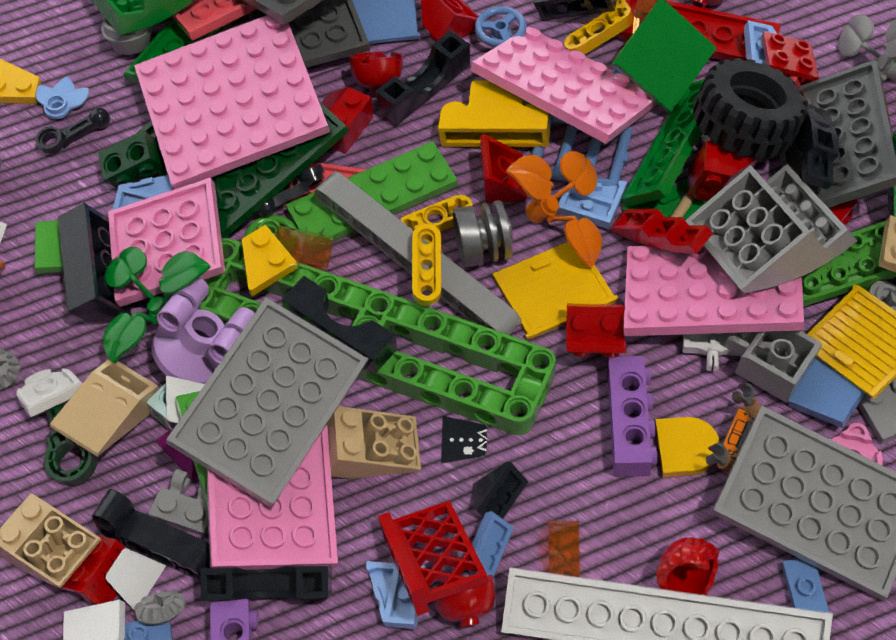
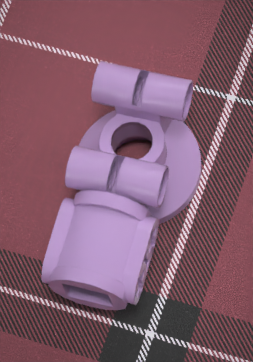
M199 277L184 289L174 293L157 314L159 326L152 340L153 358L166 376L205 384L255 313L248 308H238L224 326L222 320L214 313L207 310H199L201 302L209 293L208 284Z

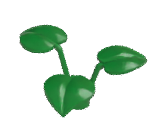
M128 247L111 261L105 273V281L111 288H122L132 279L150 299L147 306L149 315L135 312L130 316L128 313H121L107 326L103 336V345L107 356L114 364L144 336L147 329L145 320L156 325L158 322L157 314L171 298L170 294L177 293L198 279L211 268L209 263L189 251L179 252L170 258L162 269L164 277L159 280L164 298L154 297L136 277L147 266V256L141 249Z

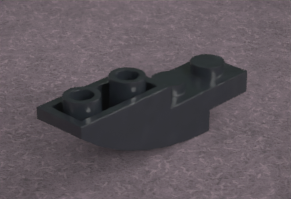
M807 104V115L796 136V145L802 147V182L828 190L833 185V161L839 156L837 133L831 117L825 110Z

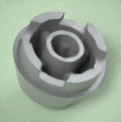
M103 16L104 24L101 32L117 53L124 55L136 54L143 51L150 44L153 26L119 35Z

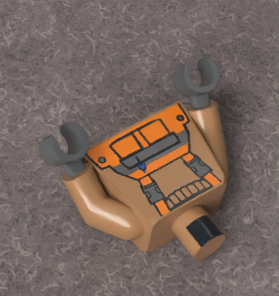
M749 383L738 385L743 394L740 391L732 393V400L734 402H743L744 404L743 407L739 406L723 444L716 443L708 447L714 454L706 456V463L709 465L716 464V467H719L728 475L761 407L756 398H753L755 391Z

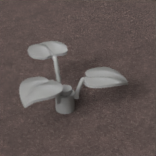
M855 15L850 19L840 35L838 43L840 53L846 57H852L863 47L878 58L877 63L880 68L882 81L889 78L896 82V19L886 31L885 39L887 43L884 44L886 55H882L866 43L874 34L873 21L865 15Z

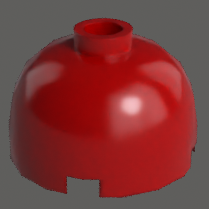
M383 52L357 53L355 56H349L351 74L354 80L361 87L370 88V93H376V90L392 77L400 78L402 74V53L391 52V57H387Z
M487 575L489 582L434 601L437 611L448 621H460L461 627L480 624L479 617L488 614L494 605L495 586L493 576ZM444 583L432 586L431 589L443 586Z

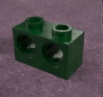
M144 130L98 152L104 181L117 189L121 184L134 183L144 177H150L156 171L164 168L158 140Z

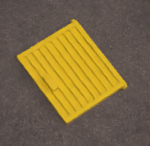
M568 242L492 274L509 306L520 316L521 326L526 333L524 334L526 340L566 324L567 303L613 304L619 300L617 295H613L595 264L593 267L588 268Z
M854 284L852 290L807 335L823 343L817 355L818 359L872 399H875L896 378V311L861 286Z

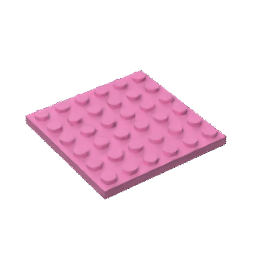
M269 15L134 65L173 189L216 176L330 132L289 23L284 25Z

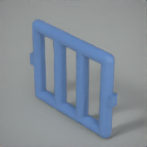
M549 114L550 128L552 122L568 124ZM568 124L556 167L555 169L551 168V179L568 182L561 173L560 160L564 154L572 151L578 130ZM631 126L620 133L609 179L597 177V183H602V186L618 185L623 165L627 166L629 158L627 150L633 131ZM592 137L586 158L591 161L595 168L602 142ZM531 147L533 148L531 155H537L542 158L545 147Z

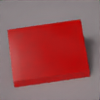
M486 134L481 135V166L485 203H493V201L498 200L510 202L527 199L528 194L506 172L512 163L523 157V154Z

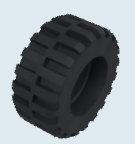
M734 58L731 61L727 59L712 66L706 73L693 105L694 118L703 135H708L710 141L715 145L722 146L723 150L729 153L732 151L737 153V156L743 158L749 156L756 160H760L763 157L771 159L787 152L807 115V103L805 96H803V91L799 86H795L793 79L787 78L783 75L782 71L779 69L775 70L766 63H756L752 59H747L746 61L741 58Z

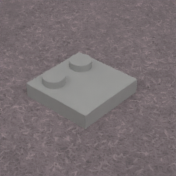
M895 378L875 399H872L865 393L858 404L860 411L881 445L896 439Z

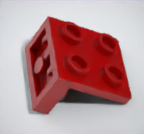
M763 32L761 38L766 64L770 65L769 67L775 70L779 69L787 78L798 77L800 85L819 79L810 43L802 39L796 40L785 37L780 33Z
M567 303L566 351L572 352V355L579 357L589 356L590 353H602V356L618 357L620 353H626L624 336L625 305Z
M97 535L101 538L99 544L59 589L78 593L91 605L113 601L118 592L106 580V575L121 551L125 549L117 539Z

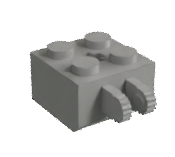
M802 331L735 333L739 337L732 335L726 340L727 347L742 356L735 373L786 403L815 361L823 344Z

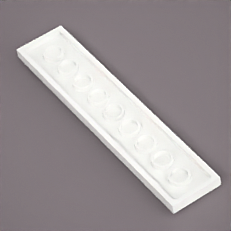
M510 567L501 632L551 640H830L833 614Z

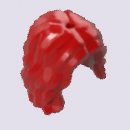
M681 538L672 542L670 547L661 556L660 564L656 570L657 584L661 589L708 595L709 590L714 585L715 575L719 567V549L703 538Z

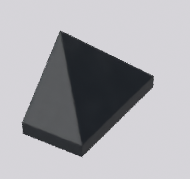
M505 462L473 483L474 509L482 517H484L486 512L492 511L503 519L529 481L511 462Z

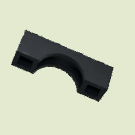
M450 30L432 45L427 60L413 76L404 80L394 76L376 90L378 112L397 126L470 65V44Z
M303 276L281 299L283 308L368 358L363 370L368 369L376 374L397 351L396 335L374 320L357 326L342 325L332 320L327 314L329 307L327 290L306 276Z
M331 564L292 565L258 570H245L238 567H204L200 569L201 601L250 598L305 599L329 598L332 596Z

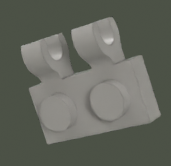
M176 469L172 476L170 489L160 488L148 515L168 525L206 537L209 531L208 507L201 485L197 499L184 495L191 483V479L187 478L188 472Z

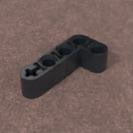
M109 489L92 514V519L98 531L104 537L117 539L124 547L187 576L200 580V569L210 566L209 543L135 510L131 500L116 490Z

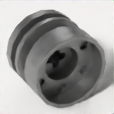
M500 200L493 201L492 215L487 203H482L481 217L476 216L472 206L453 209L455 237L464 268L483 264V251L488 250L493 262L498 261V248L504 260L512 258L513 234L511 223Z

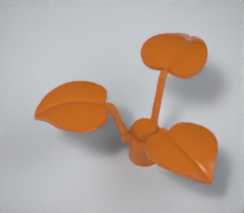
M569 151L564 154L560 160V170L563 177L570 183L556 194L550 196L551 188L553 187V183L550 181L552 171L547 162L537 155H527L516 160L508 167L506 172L519 183L526 194L534 199L526 207L528 218L536 224L546 219L548 223L568 221L564 225V232L568 243L588 268L593 267L602 248V237L596 225L588 218L578 220L576 216H555L559 209L557 199L573 187L581 196L589 195L595 190L597 174L591 161L584 154L576 151Z

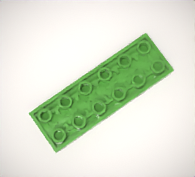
M885 222L851 232L857 240L856 243L828 263L802 276L803 307L848 293L852 290L854 284L863 288L877 281L896 277L895 272L878 266Z

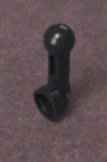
M98 107L94 108L89 113V116L63 131L53 126L45 127L36 135V144L44 153H57L62 147L65 149L69 144L91 131L105 128L110 122V115L106 109ZM52 138L57 139L53 145H45L48 140Z
M319 164L301 172L297 176V185L276 194L272 199L263 204L256 213L261 217H269L274 214L277 207L310 193L311 186L325 179L323 175L325 171L322 165Z

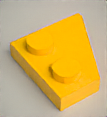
M0 59V103L37 104L36 92L42 84L39 76Z
M266 225L242 238L248 289L251 296L256 295L298 269L296 260Z

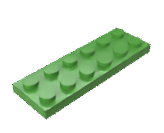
M433 141L347 178L393 215L458 187L456 176ZM315 192L286 204V210L309 251L356 232L354 228L327 208L317 198Z

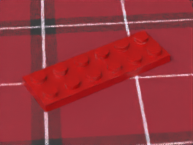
M626 0L635 19L631 26L615 37L629 40L657 0ZM665 0L717 47L710 58L728 59L729 61L734 58H741L746 61L744 26L748 20L773 26L776 33L780 31L781 24Z

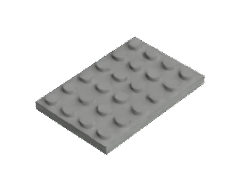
M266 297L166 439V444L273 508L365 367L368 358Z
M761 406L711 514L884 601L888 598L896 578V472Z

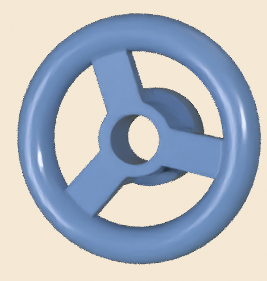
M505 6L493 7L479 15L475 22V32L483 43L497 47L511 38L510 23L515 19L519 24V29L512 37H523L527 28L526 20L520 12L513 8ZM493 15H506L502 20H496L495 22L485 21ZM483 29L490 30L491 38L484 33Z

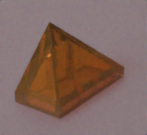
M548 521V573L580 577L579 521Z

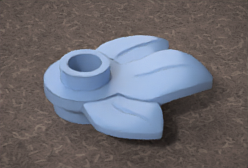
M69 77L63 78L53 88L40 85L36 92L37 101L44 106L46 115L52 119L65 117L71 109L82 106L89 96L88 88L75 89Z

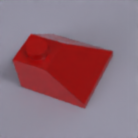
M421 0L422 24L430 32L429 36L437 42L450 30L461 38L475 30V22L479 16L462 0Z

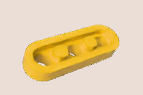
M421 224L414 229L412 234V295L414 300L423 306L434 305L441 297V233L432 224ZM428 239L431 243L424 244L422 241ZM430 265L431 268L425 270L422 268V266ZM426 290L432 292L428 296L422 294Z

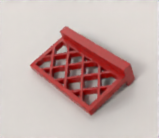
M450 500L396 519H392L390 512L378 516L384 541L417 616L429 612L427 603L489 582L487 573ZM448 513L444 522L433 520L437 516ZM410 525H418L414 532L402 529ZM427 528L437 530L433 536L423 534ZM446 532L456 534L453 540L442 538ZM416 542L427 544L423 550L413 548ZM436 546L446 548L442 555L432 553L433 549ZM455 550L466 552L462 559L451 557ZM425 560L436 563L432 569L421 567ZM444 565L456 567L451 574L440 572ZM464 569L477 572V574L469 577L460 576ZM434 580L445 582L443 586L429 589Z

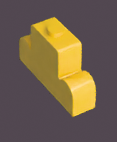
M488 80L472 81L467 106L461 102L454 101L445 104L441 109L438 126L441 147H480V136L483 134L509 147H549V113L531 103L526 104L524 99Z

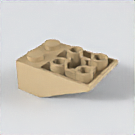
M108 359L92 371L53 419L50 427L98 457L150 415L146 402L157 392L158 385L119 361L114 364Z
M339 406L327 423L331 477L355 479L419 472L421 470L415 416Z
M31 493L0 528V556L22 571L61 588L99 544L101 538Z

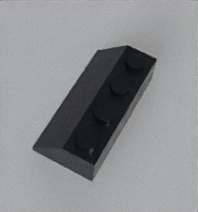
M86 203L58 216V233L61 241V258L64 269L63 280L66 288L68 312L86 322L112 321L121 313H128L132 316L130 304L119 307L115 302L114 289L105 281L106 270L112 261L109 218Z

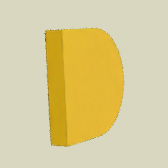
M694 417L655 419L662 478L698 475L704 473L712 466L706 463V456L714 454L708 447L720 443L711 425Z

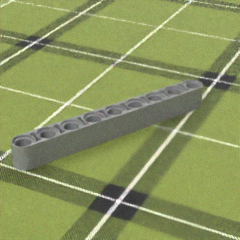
M337 171L333 172L315 189L314 192L317 198L412 275L413 230L344 175ZM426 240L422 241L424 244H429ZM441 253L440 298L470 322L510 335L522 322L517 312ZM424 265L422 266V268L428 270L431 268V266Z

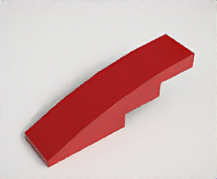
M625 209L610 227L612 233L634 242L658 249L697 254L713 235V232L707 225H688L683 217H665L659 209Z

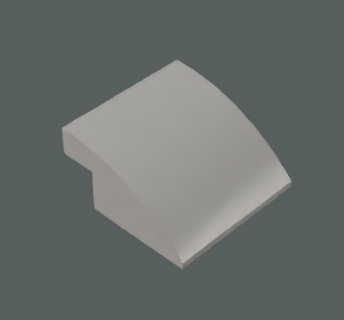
M788 164L767 181L750 165L685 220L688 225H707L713 232V235L704 246L743 293L772 288L804 276L828 263L857 242L844 224L802 182V179Z

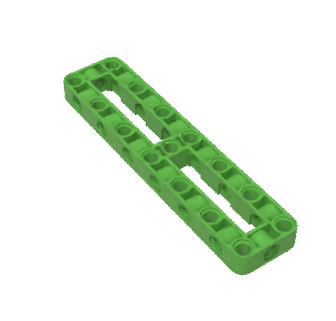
M229 238L221 239L225 273L204 279L208 284L209 293L198 308L199 310H207L217 315L222 320L224 326L238 308H248L255 313L262 304L226 291L231 282L234 283L238 279L247 282L242 242ZM297 262L298 269L263 290L284 297L303 276H306L326 289L327 292H332L327 294L329 301L327 313L337 317L342 315L355 320L352 326L374 320L392 333L412 340L414 344L442 354L447 352L464 358L465 362L496 373L501 371L517 377L511 391L399 351H396L376 374L366 369L362 370L357 377L360 380L513 435H525L533 428L555 378V355L545 347ZM437 328L435 331H429L428 329ZM483 347H491V349H488V350H484V349H481V348H483ZM540 365H541V366H545L546 368H544V369H538V368H536V366H540ZM410 374H411V375H415V376L412 377V378H405V377H404V376L410 375ZM460 394H468V395H470V396L465 397V398L459 397ZM521 413L525 416L518 418L514 417L513 415Z

